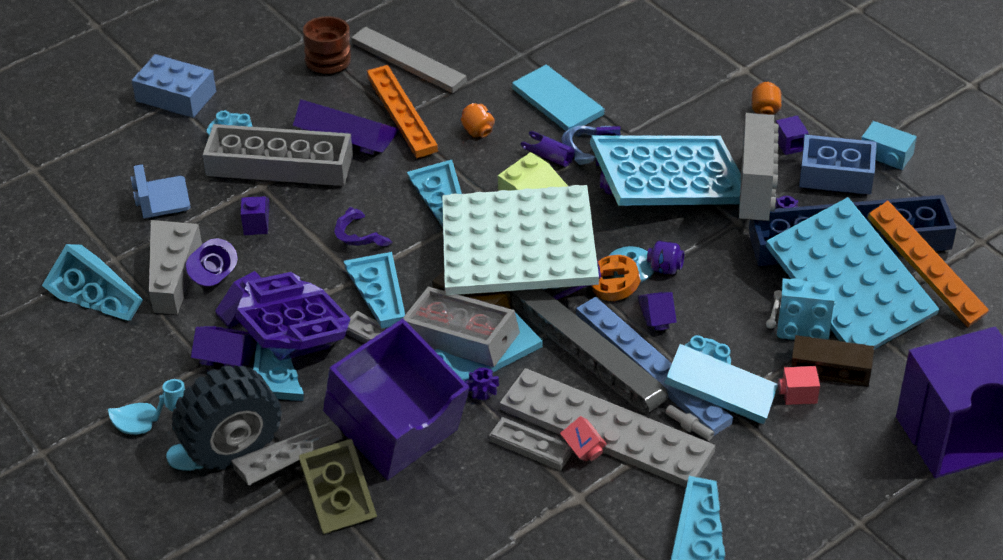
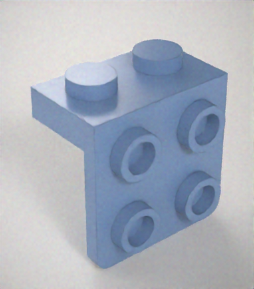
M143 165L134 166L135 176H131L133 190L138 191L133 192L136 206L141 205L143 218L190 209L186 182L183 176L146 182Z

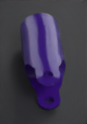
M530 131L529 135L539 141L538 144L520 143L523 149L564 167H567L574 157V148L534 131Z

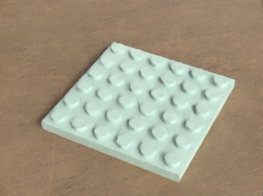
M587 185L442 195L446 295L599 284Z

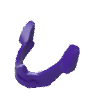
M350 207L345 212V215L337 219L334 230L335 235L347 245L361 246L376 243L380 246H388L393 243L389 238L381 236L376 232L364 237H358L356 234L347 235L344 232L347 225L354 219L365 217L364 213L358 209Z

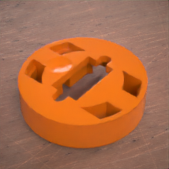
M611 255L598 261L601 278L598 285H591L597 297L607 301H617L635 292L641 279L634 260L624 255ZM614 271H617L618 275L624 274V277L622 278H602L603 276L614 275Z

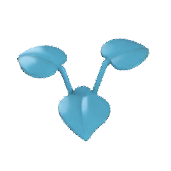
M178 379L166 381L162 386L163 395L159 396L160 401L157 410L148 403H134L120 408H108L111 422L118 430L126 434L136 435L148 432L152 428V422L159 420L164 403L172 412L176 408L175 405L178 398L184 395V383ZM181 444L172 446L166 454L167 462L176 469L194 470L203 468L192 461Z

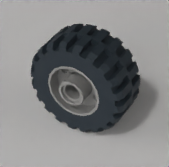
M236 365L234 368L224 366L218 371L215 369L211 370L203 378L200 376L194 380L195 383L183 391L184 395L178 398L175 405L176 408L173 409L172 429L188 456L197 465L209 469L215 467L218 470L226 469V466L233 467L231 460L260 450L267 443L270 444L274 438V432H277L279 429V421H281L282 414L279 400L263 377L251 368Z

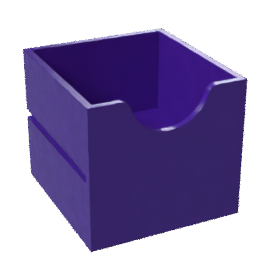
M402 318L329 368L326 387L328 390H326L323 412L348 439H352L357 449L388 481L458 430L470 387Z
M996 326L910 349L908 352L896 418L913 445H917L918 453L934 478L1003 459V336Z

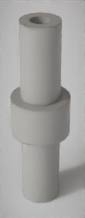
M672 405L667 407L665 414L681 423L682 428L689 432L694 431L708 441L713 438L715 432L701 424L697 417L690 413L685 414Z

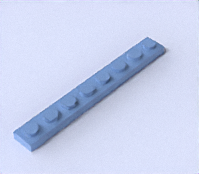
M597 297L576 308V315L658 380L665 387L668 398L686 414L690 413L697 417L701 424L715 432L714 435L732 424L733 417L722 407L665 384L664 382L672 363Z

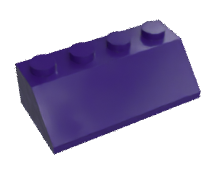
M300 99L293 126L301 128L300 130L351 134L352 149L355 144L361 146L360 151L372 155L374 151L383 153L399 130L395 127Z

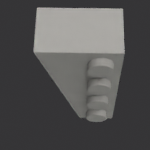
M151 220L149 295L153 313L178 315L190 281L186 270V261L202 245L198 224Z

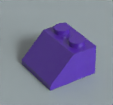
M217 326L196 327L191 358L200 359L199 364L214 366L215 362L224 363V366H231L232 368L235 365L246 366L249 365L255 352L257 341L246 331Z

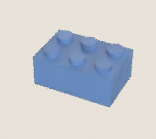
M156 54L132 79L135 100L137 102L192 118L197 115L216 92L213 70Z
M805 135L799 187L871 194L875 174L876 142Z

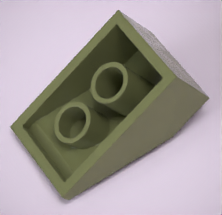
M352 439L299 455V464L323 535L377 518Z

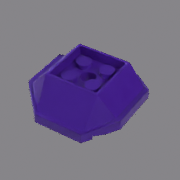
M292 272L248 281L236 312L237 320L262 348H269L280 361L328 349L336 341L344 339L351 320L323 289L312 283L300 280V277Z

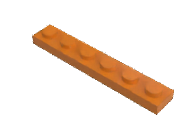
M385 65L368 70L367 78L415 157L419 158L438 152L437 143L389 66Z
M886 201L869 213L867 218L968 328L987 315L989 309L889 201Z

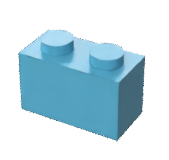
M873 121L861 140L876 142V161L903 170L914 154L917 136Z

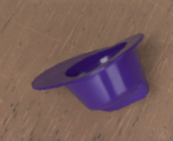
M216 238L206 241L187 259V274L194 282L202 286L218 284L237 265L238 257L235 248L223 239Z

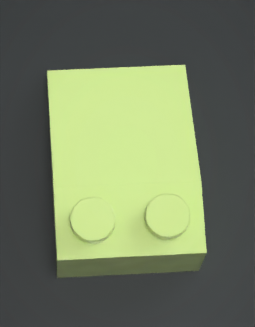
M531 152L498 175V191L568 187L546 161Z

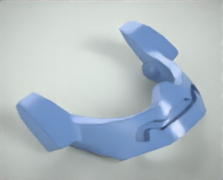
M576 126L565 131L562 136V143L574 148V160L579 165L593 162L595 156L580 151L573 143L572 136H580L583 133L594 136L596 128Z

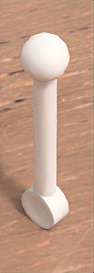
M780 290L774 292V306L770 319L766 322V326L769 329H773L776 326L775 318L781 301L782 291Z

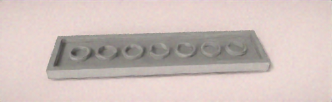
M526 368L500 402L501 411L559 435L578 417L582 416L588 419L607 445L602 448V453L686 488L689 476L699 478L715 453L714 444Z

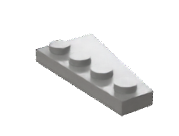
M329 422L231 461L234 470L250 485L298 461L301 454L335 444L336 441L342 439L340 429L334 423Z

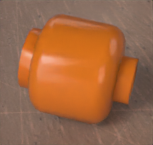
M763 82L753 89L752 109L756 114L774 115L780 111L782 106L781 90L771 82Z
M473 103L462 111L461 124L472 137H486L492 132L495 119L483 104Z

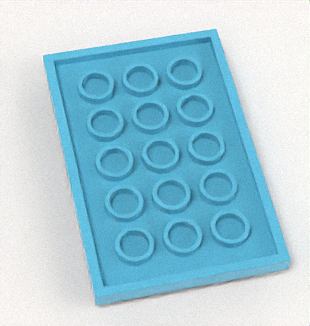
M721 136L591 137L590 145L618 206L740 204L741 173Z
M849 198L834 204L766 242L768 250L791 279L797 278L810 282L824 281L828 284H835L834 307L830 329L839 341L871 345L876 349L938 314L939 308Z

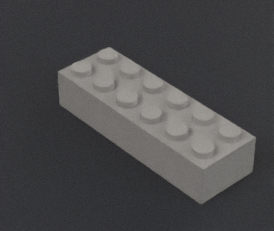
M746 113L742 149L739 218L769 221L770 211L775 212V193L778 183V124H774V115Z
M213 124L203 152L206 176L338 186L345 185L353 156L351 134L219 124Z

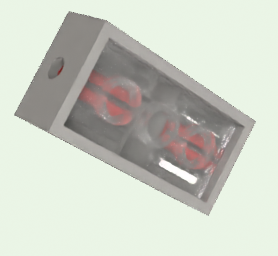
M427 287L403 317L432 349H439L451 355L495 367L520 333L515 310L457 294L446 295L445 291L432 287Z

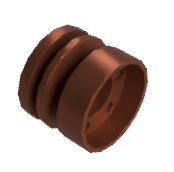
M327 16L314 18L304 25L305 64L309 69L319 73H335L348 67L351 63L349 25L346 21Z

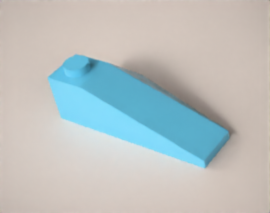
M66 244L42 284L45 289L60 300L92 308L131 321L143 301L100 258L82 245Z

